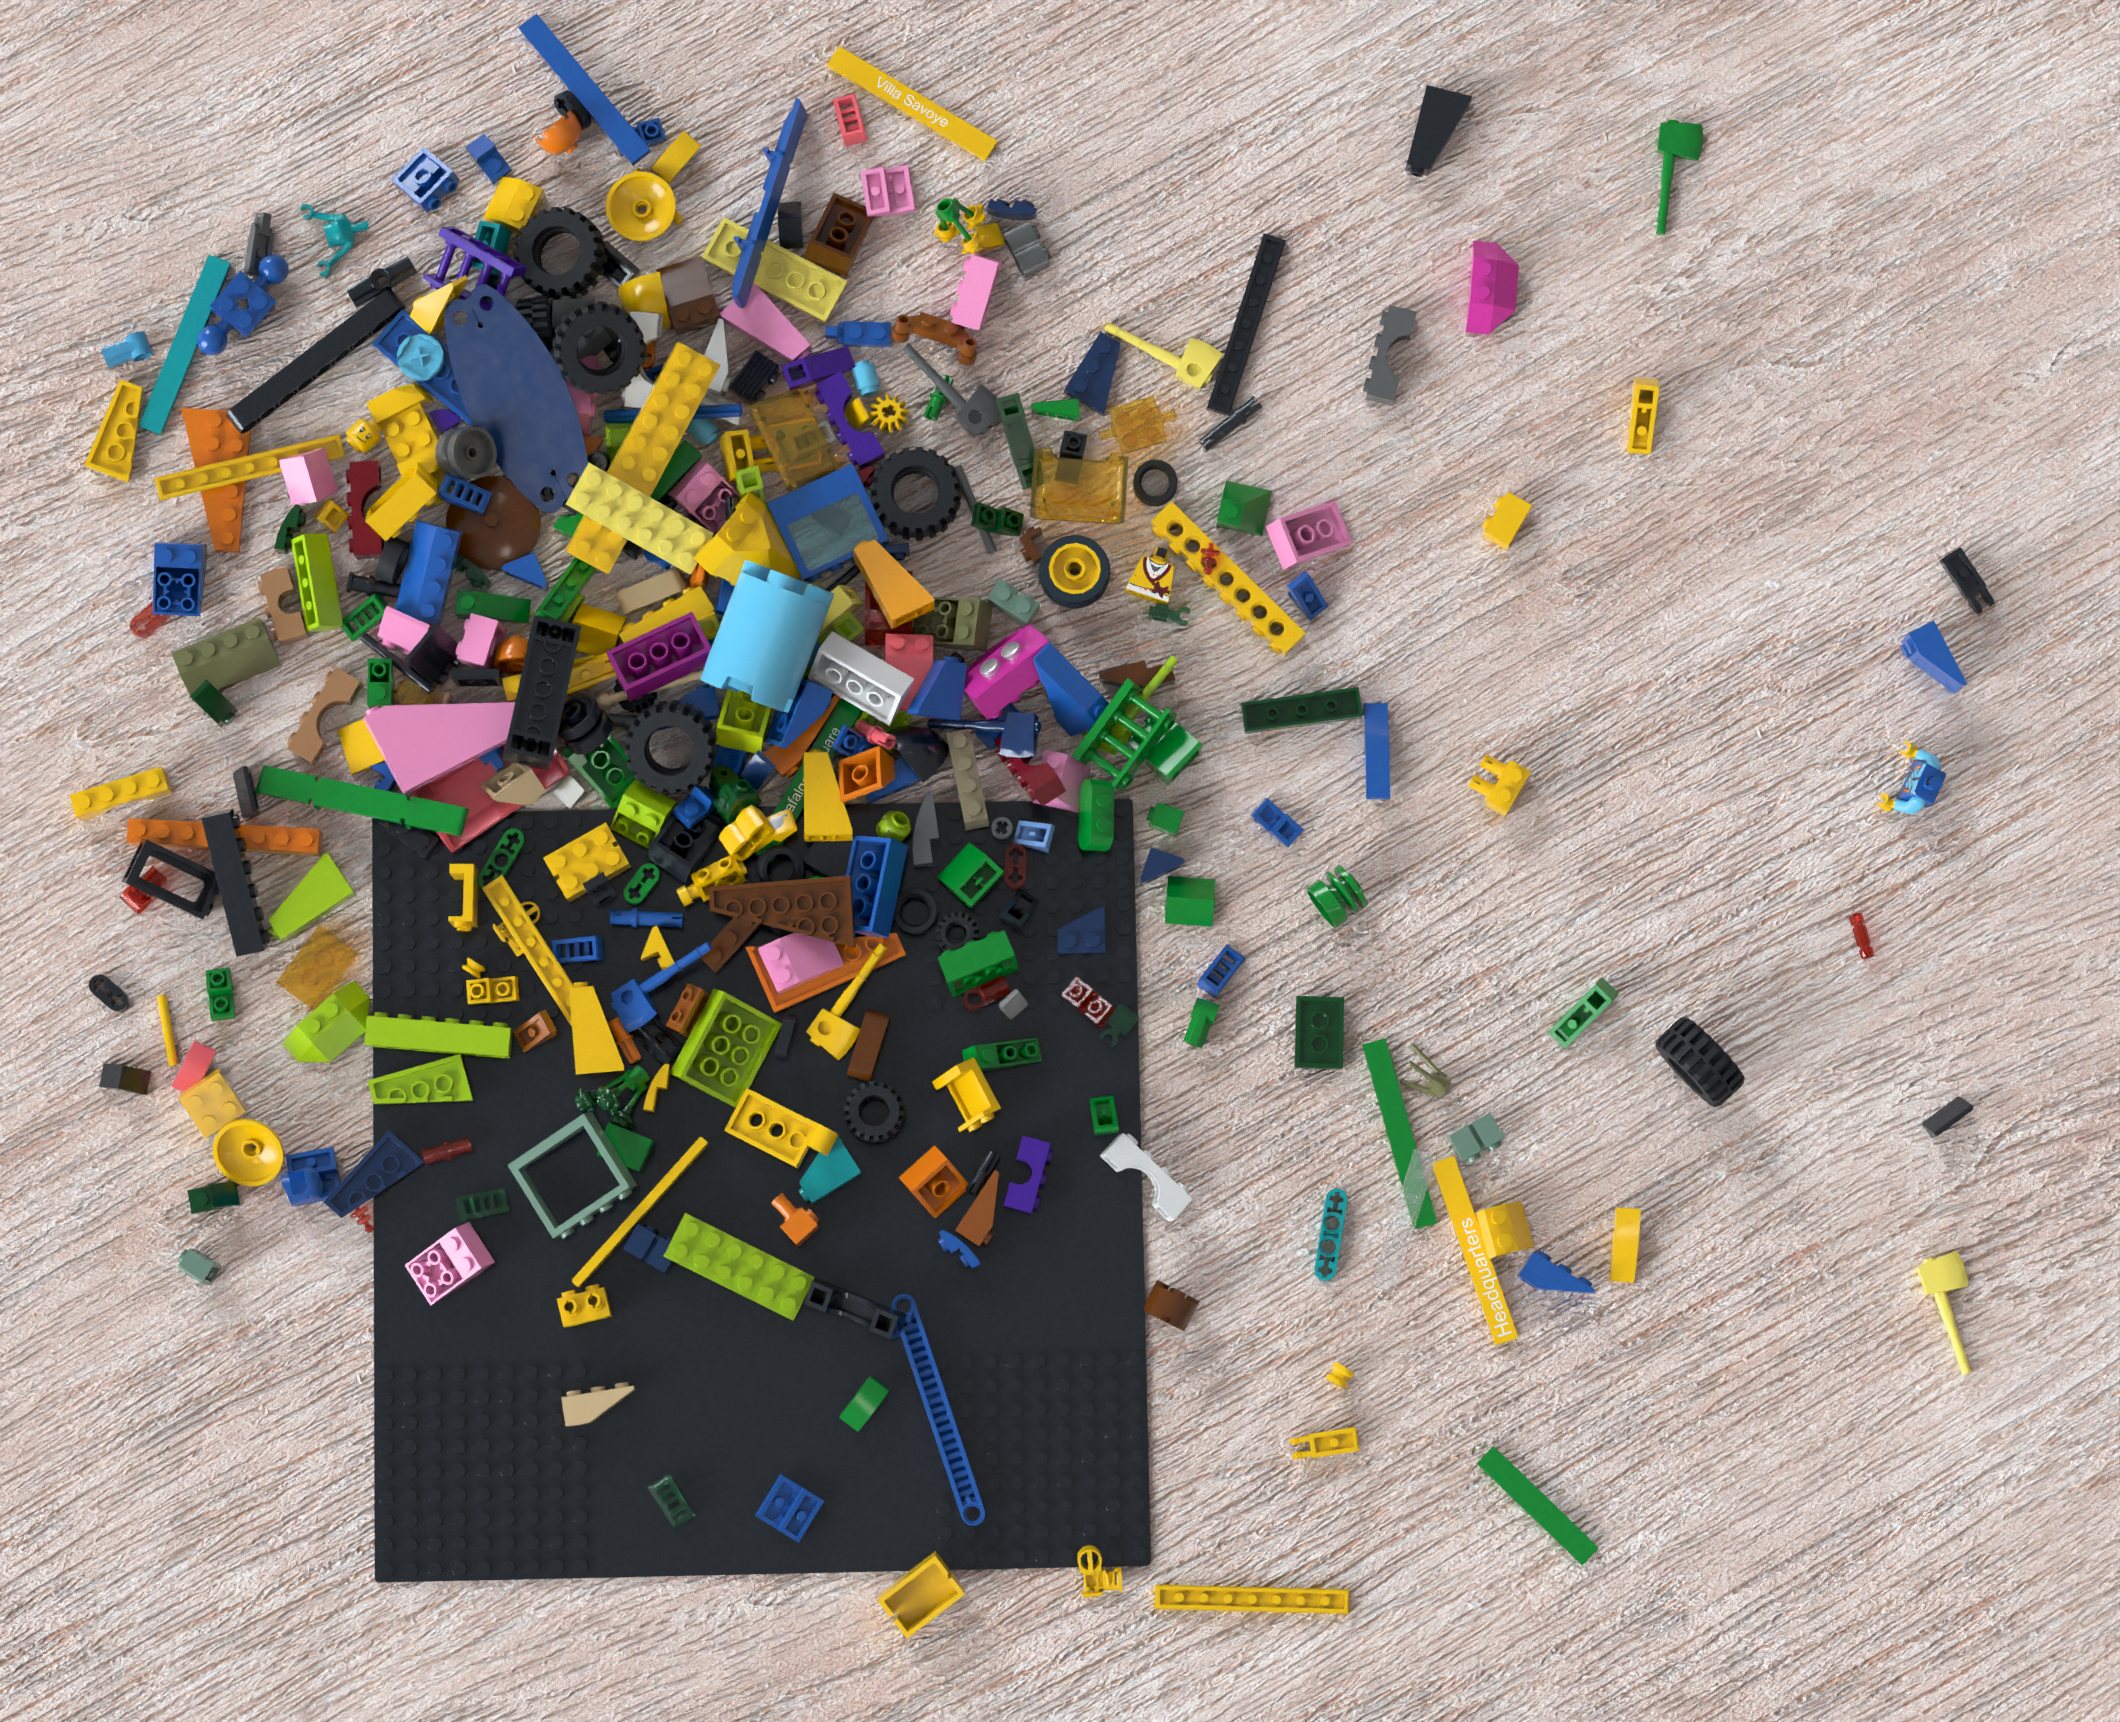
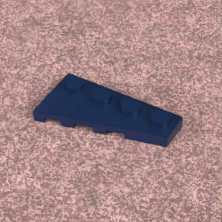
M388 1130L326 1198L324 1203L339 1217L343 1218L425 1162Z

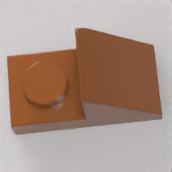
M544 1010L537 1013L513 1031L525 1053L555 1037L557 1030L547 1011Z

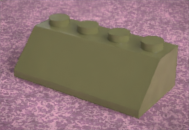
M260 617L172 652L173 659L189 695L206 679L219 691L281 666L266 625Z

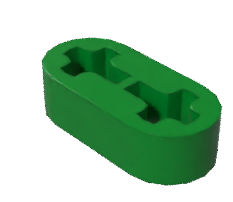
M652 863L642 865L626 885L624 896L630 904L638 905L642 903L658 883L660 871L656 865ZM651 869H654L653 874L655 878H648L647 881L643 883L642 881L645 878V874L643 872L645 870L650 871ZM641 885L642 887L639 890L640 898L634 897L630 899L631 894L629 890H636Z

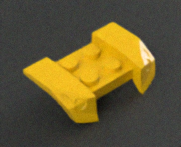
M414 383L394 388L366 403L375 423L379 425L392 451L401 476L417 462L430 474L439 470L435 458V448L439 438L423 407L424 404L431 403L434 399L422 386Z

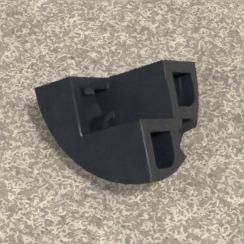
M905 725L887 732L896 738V740H893L896 742L893 747L895 752L906 761L917 779L922 783L928 780L941 767L949 753L947 742L930 728Z

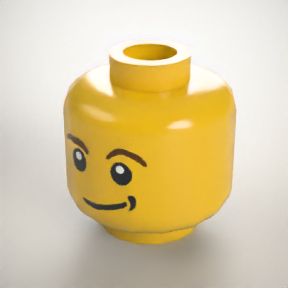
M360 418L347 429V438L345 440L357 453L360 451L368 453L381 441L378 433L381 429L372 419L368 422Z

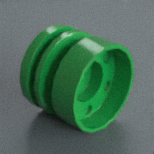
M1340 865L1333 869L1337 878L1331 872L1326 874L1330 885L1327 886L1318 879L1306 888V892L1315 907L1335 929L1348 920L1344 910L1346 907L1356 914L1359 910L1355 902L1361 908L1368 905V901L1359 883Z

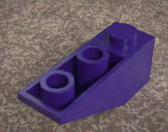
M846 346L808 356L781 367L789 391L792 393L819 383L840 371L842 374L851 371L856 366L850 350Z

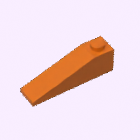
M835 695L832 697L831 704L824 714L786 749L773 745L764 753V756L776 766L778 774L782 779L786 776L790 778L798 772V766L804 760V752H809L841 700L839 696Z

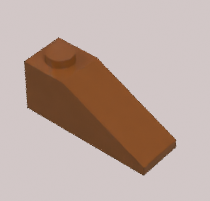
M994 1170L955 1230L956 1233L978 1247L982 1243L987 1245L994 1234L991 1232V1229L993 1228L999 1172Z

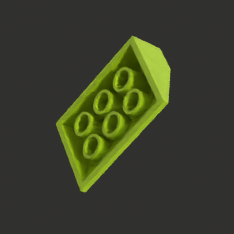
M713 989L669 1074L736 1108L746 1088H750L782 1023L724 991Z

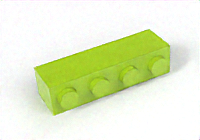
M302 534L292 539L291 544L306 632L332 631L343 626V616L340 610L339 592L336 587L335 569L332 563L328 534Z

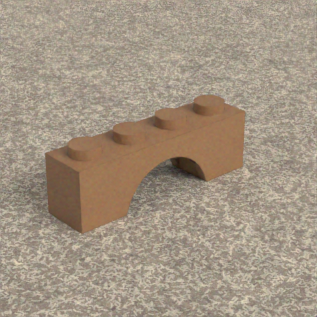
M335 667L333 672H328L323 682L325 684L321 692L318 691L314 695L311 702L313 704L309 713L305 712L299 721V724H301L297 733L293 732L287 741L289 745L287 749L292 754L313 766L317 764L327 747L320 735V722L323 715L334 706L352 705L363 687L361 681Z

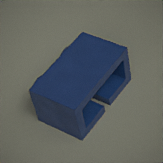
M647 1223L643 1227L637 1224L623 1250L667 1274L673 1261L663 1256L672 1238L665 1235L664 1239L655 1234L657 1229Z

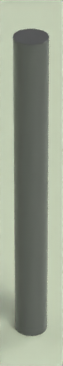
M958 465L954 467L956 475L959 477L960 488L973 516L974 505L977 501L962 466ZM978 529L988 554L995 553L997 549L990 532Z

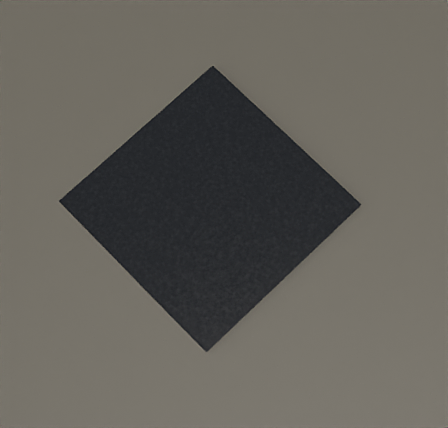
M1114 799V838L1110 849L1106 852L1082 850L1078 843L1077 812L1046 805L1042 807L1041 804L1033 803V801L985 802L989 826L966 831L960 802L934 803L939 841L930 842L933 866L914 868L913 836L922 803L845 805L853 837L854 835L878 837L876 834L877 823L889 811L902 812L909 818L911 830L902 842L908 845L898 896L901 892L910 888H920L929 892L934 897L938 907V917L935 925L923 934L911 935L903 932L896 925L893 918L890 933H897L906 956L872 970L841 1016V1018L860 1029L867 1009L890 1016L871 1081L884 1082L886 1085L892 1086L901 1096L905 1114L904 1122L899 1132L893 1138L885 1140V1142L869 1143L868 1141L860 1140L851 1132L845 1120L844 1106L846 1105L847 1097L860 1084L869 1083L847 1075L857 1039L849 1051L838 1060L821 1045L819 1047L810 1041L811 1036L806 1032L822 1008L830 1011L854 979L777 1013H774L746 947L764 946L779 938L790 935L792 932L761 924L718 973H715L699 958L648 993L657 1011L655 1017L683 1045L688 1038L667 1027L666 1024L688 983L703 989L709 995L713 989L724 991L780 1023L783 1022L785 1013L797 1015L787 1059L774 1057L780 1033L779 1030L749 1089L834 1132L836 1131L861 1171V1175L815 1204H812L810 1200L805 1202L798 1190L802 1188L799 1183L818 1155V1151L809 1147L799 1168H796L727 1133L724 1130L736 1108L671 1074L668 1090L658 1089L655 1113L644 1111L647 1092L662 1065L634 1037L632 1040L641 1055V1059L636 1063L629 1064L620 1046H617L624 1064L623 1071L576 1074L572 1026L526 955L523 953L517 957L507 943L509 941L506 937V942H503L493 929V924L498 926L503 920L479 885L478 926L471 927V931H457V928L453 927L448 921L449 916L463 915L464 880H455L450 875V864H474L480 874L504 833L513 828L520 830L525 837V845L504 879L520 903L532 902L539 907L540 917L534 925L551 951V940L602 936L604 960L560 965L573 985L577 982H588V986L594 987L607 1023L619 1017L611 1005L613 1003L611 993L632 979L643 983L662 971L657 961V958L661 957L660 954L644 962L641 960L651 930L655 926L637 925V928L632 925H611V909L632 911L633 908H637L638 911L683 913L682 928L657 926L674 962L680 960L705 942L711 943L733 917L710 911L709 900L703 902L701 896L692 900L693 903L684 907L676 889L684 885L688 887L694 884L692 877L690 876L686 883L647 859V848L610 829L617 809L514 811L453 853L444 844L436 831L427 830L440 841L426 859L390 834L387 828L372 818L373 1015L374 1012L388 1013L389 1018H397L398 1014L411 1015L413 1020H421L422 1016L435 1017L436 1022H445V1018L459 1019V1024H469V1020L484 1022L483 1026H493L494 1022L508 1024L507 1028L515 1031L537 1013L546 1010L557 1030L555 1037L525 1053L513 1033L510 1059L461 1055L474 1101L373 1104V1147L389 1130L425 1162L373 1197L374 1524L376 1582L910 1571L935 1551L949 1567V1570L1079 1567L1077 1560L1078 1552L1081 1548L1088 1545L1094 1546L1100 1551L1102 1557L1101 1567L1150 1565L1145 1312L1143 1311L1145 1305L1142 1171L1127 1168L1116 1172L1100 1157L1101 1153L1122 1133L1133 1136L1138 1142L1137 1146L1141 1149L1132 800ZM759 806L758 809L763 812L765 817L772 815L777 806ZM717 808L713 810L715 813L720 815ZM804 810L795 823L797 831L788 836L783 843L784 846H788L796 851L802 860L814 843L805 842ZM999 817L1008 818L1012 823L1013 831L1007 839L1000 840L992 834V823ZM1019 820L1055 826L1049 853L1013 843ZM606 822L631 868L608 880L617 896L596 907L588 893L568 902L543 858ZM1002 822L998 823L996 832L998 834L1001 832L1002 834L1007 833L1006 827L1008 825L1006 823L1002 825ZM518 834L514 837L509 836L510 845L508 848L503 845L501 849H505L513 855L515 851H511L510 848L514 843H520ZM719 836L694 872L730 855L720 841ZM968 843H971L987 855L1004 871V876L972 910L937 878ZM754 853L743 861L748 874L744 875L746 882L742 884H748L749 881L761 883L756 867L759 856ZM499 854L496 856L495 864L497 866L503 867L507 865V855ZM776 855L772 863L768 862L767 873L773 881H786L793 874L794 865L791 858L787 855ZM646 863L656 865L660 871L658 883L642 903L638 905L630 904L624 896L626 885L642 865ZM492 865L489 868L493 871L491 876L483 878L486 882L485 886L494 881L493 876L495 873L499 876L502 873L494 869ZM804 866L802 879L820 876ZM651 869L650 871L645 870L643 872L645 874V878L642 881L643 883H645L648 878H655L653 874L654 869ZM641 885L636 890H629L631 894L630 899L634 897L640 898L639 890L642 887ZM1019 888L1040 900L1021 932L1000 920V914ZM910 898L903 904L901 915L908 924L920 925L928 919V904L923 899ZM531 904L523 906L526 912L534 907ZM1099 907H1104L1106 953L1058 954L1057 929ZM538 911L529 915L532 921L538 915ZM951 912H963V914L970 915L975 920L979 929L978 941L986 938L991 932L1005 930L1014 951L1019 971L952 997L938 957L942 956L944 952L936 939V928L939 921ZM954 925L949 929L948 937L952 942L961 943L966 939L967 932L963 926ZM855 933V937H864V936H866V935H862V934H857V933ZM591 942V953L593 955V947ZM581 943L582 956H585L584 943ZM571 944L572 957H575L574 944ZM561 945L562 958H566L565 945ZM467 958L472 959L486 969L485 972L480 973V979L518 977L520 1001L469 1005L466 980L478 978L462 969L463 965H467ZM1017 989L1028 1005L1013 1019H1009L999 1008V1003L1013 990ZM610 1028V1031H611V1033H612V1036H613L614 1041H615V1044H616L617 1040H616V1038H615V1036H614V1034H613V1032H612V1030H611V1028ZM1038 1038L1041 1062L982 1072L1001 1109L993 1113L995 1118L982 1124L980 1128L969 1132L968 1129L959 1132L958 1127L966 1123L948 1087L945 1086L936 1090L932 1082L954 1066L964 1062L962 1054L964 1049L975 1045ZM373 1047V1079L458 1054ZM679 1054L669 1063L671 1069L675 1064ZM640 1066L646 1071L650 1079L645 1083L647 1089L641 1093L632 1107L633 1111L630 1117L635 1127H627L626 1130L651 1139L655 1143L641 1173L626 1167L637 1186L631 1189L632 1193L625 1199L620 1200L617 1198L612 1202L613 1207L604 1213L600 1211L593 1215L594 1220L584 1226L579 1224L574 1227L575 1232L564 1239L561 1236L552 1238L508 1167V1164L582 1114L589 1112L588 1110L582 1112L577 1107L574 1100L576 1095H578L577 1089L581 1088L583 1091L590 1093L594 1089L598 1090L600 1086L603 1087L622 1076L627 1070ZM624 1081L620 1082L614 1087L618 1088L621 1084L624 1083ZM626 1087L621 1091V1095L617 1097L620 1103L618 1110H622L625 1105L629 1104L637 1089L633 1091ZM1113 1096L1119 1131L1118 1133L1094 1136L1090 1099ZM872 1098L863 1103L860 1115L867 1125L879 1126L887 1120L889 1108L883 1100ZM595 1100V1111L592 1113L605 1132L608 1122L611 1123L612 1119L609 1113L610 1110H603L597 1104V1100ZM756 1114L752 1117V1126L757 1127L761 1125L763 1121L762 1115ZM775 1125L772 1128L773 1137H779L783 1133L782 1125ZM585 1128L525 1168L559 1225L620 1185L604 1158L598 1156V1149ZM1022 1136L1051 1143L1050 1149L1054 1150L1051 1163H1045L1043 1172L1048 1173L1044 1187L1039 1186L1037 1195L1041 1196L1038 1210L1033 1209L1032 1214L1004 1207L1010 1182L1024 1184L1032 1176V1170L1029 1165L1016 1161ZM699 1137L705 1139L709 1145L638 1224L643 1227L647 1223L657 1229L655 1234L663 1239L665 1235L673 1238L684 1214L687 1213L814 1276V1280L822 1279L892 1308V1302L896 1296L900 1294L910 1295L916 1303L985 1509V1518L982 1523L970 1526L961 1517L901 1335L898 1338L888 1339L869 1331L867 1327L852 1319L826 1313L804 1304L805 1298L793 1321L675 1262L672 1263L667 1274H664L623 1250L634 1229L581 1288L572 1282L577 1273ZM934 1145L952 1163L968 1184L975 1174L974 1169L979 1167L989 1150L1000 1155V1160L994 1170L999 1172L993 1228L991 1229V1232L994 1234L987 1245L982 1243L978 1247L955 1232L959 1223L977 1198L974 1194L971 1195L967 1191L964 1192L935 1219L898 1178ZM781 1193L785 1195L796 1209L802 1207L806 1211L809 1208L819 1219L817 1222L819 1229L799 1247L781 1229L780 1226L785 1222V1218L771 1203ZM470 1222L495 1263L444 1298L430 1305L405 1265L454 1228ZM944 1230L957 1237L973 1252L981 1265L972 1270L970 1265L965 1267L958 1256L962 1253L961 1250L953 1254L949 1250L945 1252L938 1242V1239L941 1238L939 1232ZM599 1284L600 1288H606L612 1317L568 1328L563 1327L557 1299L562 1298L561 1293L576 1290V1294L586 1292L585 1287ZM902 1299L897 1303V1310L902 1313H907L911 1308L910 1302L906 1299ZM869 1376H872L888 1388L889 1392L858 1432L840 1419L839 1416L855 1397L856 1392ZM629 1382V1386H635L636 1390L594 1422L571 1427L565 1426L561 1397H567L566 1392L581 1390V1394L591 1393L590 1388L605 1386V1390L615 1389L614 1384ZM780 1474L824 1500V1503L799 1543L755 1516ZM977 1507L968 1508L966 1511L967 1518L971 1521L978 1520L980 1510ZM1087 1552L1081 1557V1562L1088 1566ZM1092 1552L1093 1565L1098 1561V1555Z

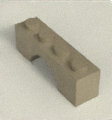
M970 729L946 733L965 830L989 826Z

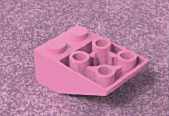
M698 460L668 493L684 511L691 514L699 524L712 533L726 523L725 497H739V493L707 462Z
M470 1222L451 1230L408 1262L405 1267L429 1304L433 1305L494 1264L495 1261Z

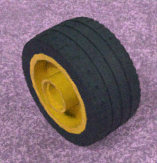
M1082 535L1065 536L1054 541L1045 550L1039 566L1040 583L1046 595L1056 604L1072 609L1083 608L1097 601L1105 592L1110 579V563L1105 551L1094 540ZM1075 569L1078 570L1079 574L1074 576L1070 572Z

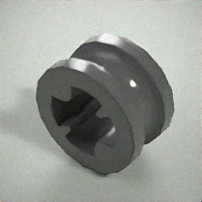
M1005 817L995 819L991 826L993 836L1000 840L1009 838L1013 831L1011 821ZM1002 822V825L1006 823L1008 825L1006 827L1007 833L1002 834L1001 832L998 834L996 832L998 829L997 824Z

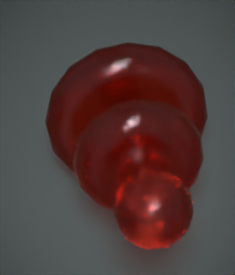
M1209 543V548H1202L1200 550L1202 554L1206 555V557L1202 558V562L1206 563L1204 568L1206 575L1212 573V564L1217 563L1213 556L1220 555L1218 549H1213L1214 543Z
M367 1205L358 1207L350 1214V1217L352 1219L358 1217L357 1224H363L365 1231L371 1233L374 1229L368 1222L371 1216L369 1214L365 1215L369 1208Z

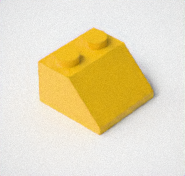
M502 177L483 219L491 223L500 224L508 230L522 235L519 232L522 225L525 228L529 225L527 219L531 216L536 217L545 198V193L542 188L522 179Z
M1522 1201L1506 1203L1476 1212L1488 1259L1534 1248Z

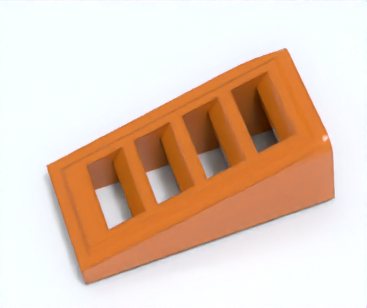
M699 563L696 564L689 576L688 587L695 586L696 588L701 586L703 591H705L710 574Z

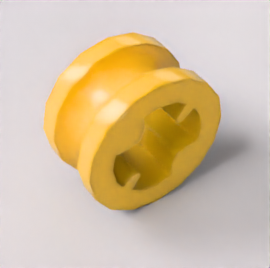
M467 958V965L462 966V969L478 979L481 978L480 973L486 970L470 958Z

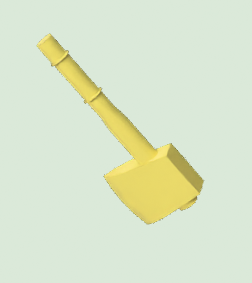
M1110 322L1107 323L1104 329L1113 334L1114 337L1116 336L1136 346L1137 349L1140 348L1156 359L1176 368V378L1199 390L1204 384H1209L1213 376V370L1224 355L1210 344L1190 337L1182 358Z
M1955 1250L1936 1259L1932 1257L1923 1260L1924 1264L1917 1267V1271L1925 1295L1934 1294L1958 1360L1957 1364L1960 1366L1962 1375H1965L1972 1371L1946 1291L1969 1287L1964 1263L1958 1251Z

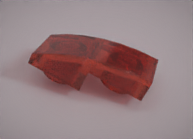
M1078 977L1061 994L1099 1027L1116 1010Z

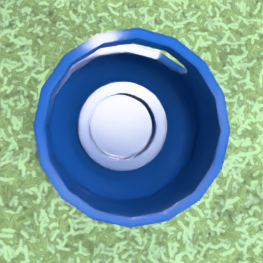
M304 1167L303 1169L291 1172L287 1171L280 1175L282 1186L292 1206L314 1201L322 1194V1179L319 1172L313 1167Z

